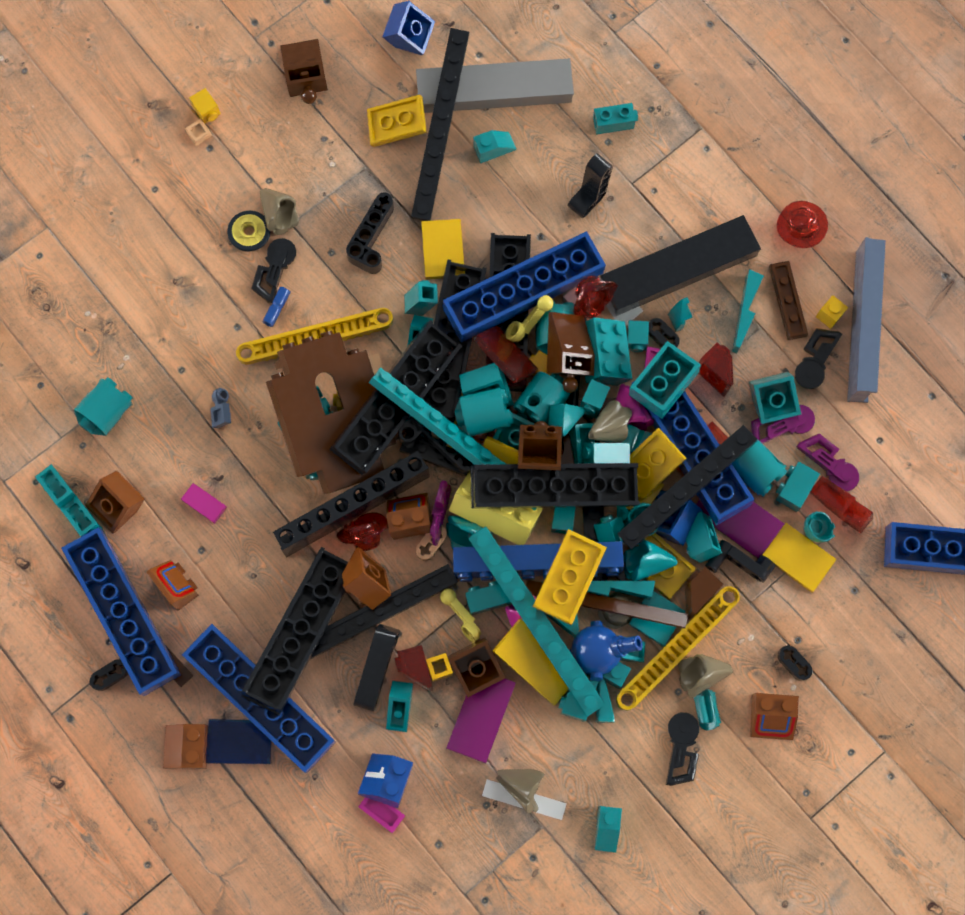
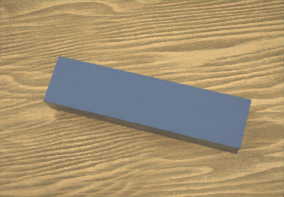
M865 237L856 251L847 402L868 403L869 395L878 392L886 240Z

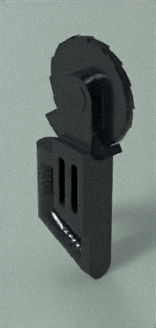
M279 238L270 243L267 248V257H265L270 266L258 265L251 289L268 303H272L276 296L283 269H287V265H290L296 257L295 245L290 240ZM264 273H267L266 283L272 287L271 294L260 286Z
M816 328L803 348L804 351L813 357L803 358V362L795 370V379L801 387L814 389L823 383L825 378L824 370L826 369L824 363L839 341L842 333ZM820 337L834 339L832 344L822 343L818 350L814 349Z
M681 712L675 714L668 724V732L672 738L670 742L673 744L666 785L668 786L694 781L699 757L697 753L686 751L687 747L696 743L694 740L699 734L698 721L693 715ZM685 756L690 757L687 774L672 777L675 768L684 766Z

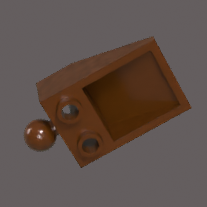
M314 39L280 45L289 96L301 95L304 103H314L317 98L316 92L328 90L319 40Z
M549 312L547 374L566 375V378L562 381L564 391L573 393L578 388V382L574 376H594L595 354L585 319L581 315Z
M537 421L534 425H520L518 469L561 470L562 427L548 426L544 421Z

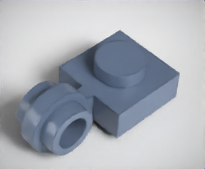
M222 388L214 390L212 394V400L215 403V406L210 408L212 428H221L231 423L229 403H226L229 394L227 390Z

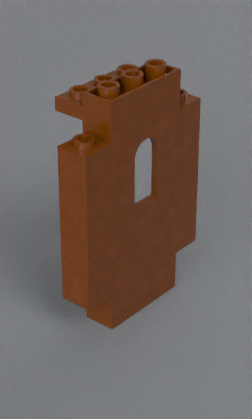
M332 330L321 333V338L314 340V337L311 336L302 339V344L296 346L294 342L283 345V350L277 352L279 360L274 362L276 370L282 368L283 372L271 375L272 380L266 382L297 477L317 472L324 494H330L356 485L385 470L379 456L369 471L361 475L329 450L376 389L369 384V381L374 376V372L367 351L359 352L357 348L346 352L340 332L333 334ZM320 373H328L333 378L343 410L325 415L315 385V379ZM393 437L387 447L397 444L395 437Z

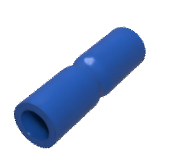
M284 287L279 288L272 301V305L262 321L265 325L274 326L281 309L291 293L288 289Z

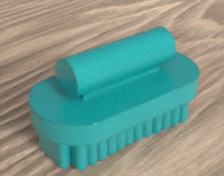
M709 689L694 697L699 725L704 730H713L719 727L721 723L716 703V693Z

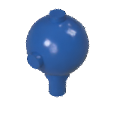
M591 621L589 627L582 629L575 636L569 651L584 673L590 675V680L602 681L603 675L611 672L618 665L620 657H625L629 652L642 650L643 643L640 636L627 638L621 635L617 636L612 630L604 627L602 621Z

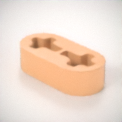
M443 526L441 530L443 538L439 540L437 546L433 545L430 533L425 534L416 547V555L420 560L428 561L432 559L445 542L447 532ZM428 544H431L429 548L430 554L422 556L420 548H426Z

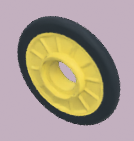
M251 210L236 214L229 222L227 228V235L231 244L239 250L248 252L263 247L269 240L271 233L267 228L265 216ZM246 227H253L254 233L252 235H245L244 229Z

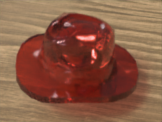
M808 201L790 203L783 209L777 220L779 236L786 243L797 248H811L819 244L825 238L828 231L826 214L816 204Z
M593 275L580 281L575 291L577 300L573 308L574 315H581L589 319L601 315L618 287L616 282L601 281L598 276Z
M378 512L366 513L355 521H351L349 525H344V528L337 533L336 537L340 542L353 544L355 549L359 547L366 552L380 545V533L388 528V522L386 517Z

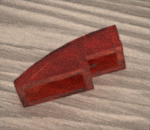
M821 476L810 491L827 509L859 533H862L873 520V512L857 502L856 497Z

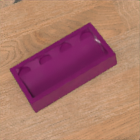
M699 499L696 505L703 510V513L710 516ZM753 502L752 506L717 526L712 520L714 528L757 559L764 553L784 525L783 522L755 502Z
M503 679L470 697L466 695L446 749L486 764L516 682Z

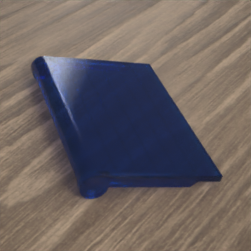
M209 719L206 763L271 764L272 741L250 720Z

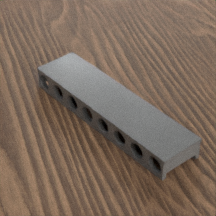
M570 58L463 66L454 111L572 103L574 89ZM442 67L416 69L418 95L420 94L423 97L424 113L433 112Z

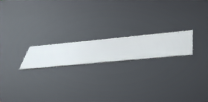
M486 780L482 796L523 808L500 783ZM534 794V799L538 805L536 813L562 820L567 803Z

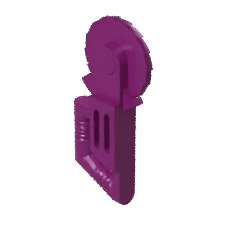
M799 404L801 415L773 421L774 424L766 428V437L761 440L759 426L763 424H761L759 418L751 421L752 434L762 444L787 432L790 434L794 432L803 434L813 428L815 415L809 407Z
M820 433L798 443L797 449L826 471V476H829L831 485L835 489L847 492L857 486L859 482L857 468L845 462V459L836 460L833 458L839 451V448ZM816 443H819L822 446H824L829 452H831V454H828L822 448L814 451L813 453L807 448Z
M445 480L440 482L432 511L433 521L430 535L432 536L434 546H437L440 540L443 520L452 491L451 485Z

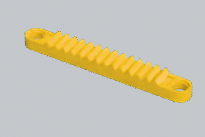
M378 308L245 342L237 347L236 356L242 364L250 365L261 361L277 359V352L283 350V345L294 342L296 346L302 344V339L311 336L314 337V340L321 338L320 334L332 330L333 334L340 332L343 341L362 337L363 335H370L371 333L390 328L393 323V314L387 308ZM386 314L389 320L386 323H380L377 320L378 316ZM244 349H250L252 355L245 359L241 357V352Z
M731 586L721 589L694 616L685 629L683 628L618 693L616 697L618 707L625 711L636 707L739 602L740 595L738 590ZM725 592L733 593L734 601L732 603L724 601L723 594ZM629 694L632 696L633 702L630 706L622 704V695Z

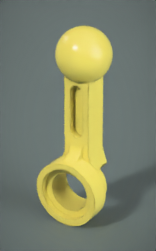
M548 295L540 297L535 308L522 323L514 321L508 326L506 338L512 342L521 341L525 333H530L544 313L552 309V298Z
M444 589L440 594L441 602L449 605L463 621L464 624L461 626L463 634L469 641L475 643L480 639L481 635L480 629L474 623L476 619L459 602L454 590Z

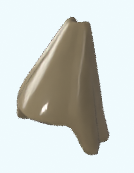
M267 188L260 190L262 208L269 231L273 230L275 235H282L288 229L298 225L299 218L295 210L296 201L293 197Z
M610 401L594 422L588 438L606 443L623 442L628 436L627 424L632 416L631 409L621 406L618 401Z
M696 654L694 657L681 660L678 664L681 687L684 691H688V696L691 698L696 697L704 690L733 673L730 664L703 654Z
M535 769L498 770L497 773L499 775L496 779L517 800L527 813L537 812L538 805L534 799V794L537 792L540 781L545 774Z

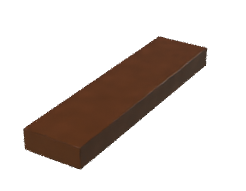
M790 262L770 264L769 270L787 340L807 337L808 331Z

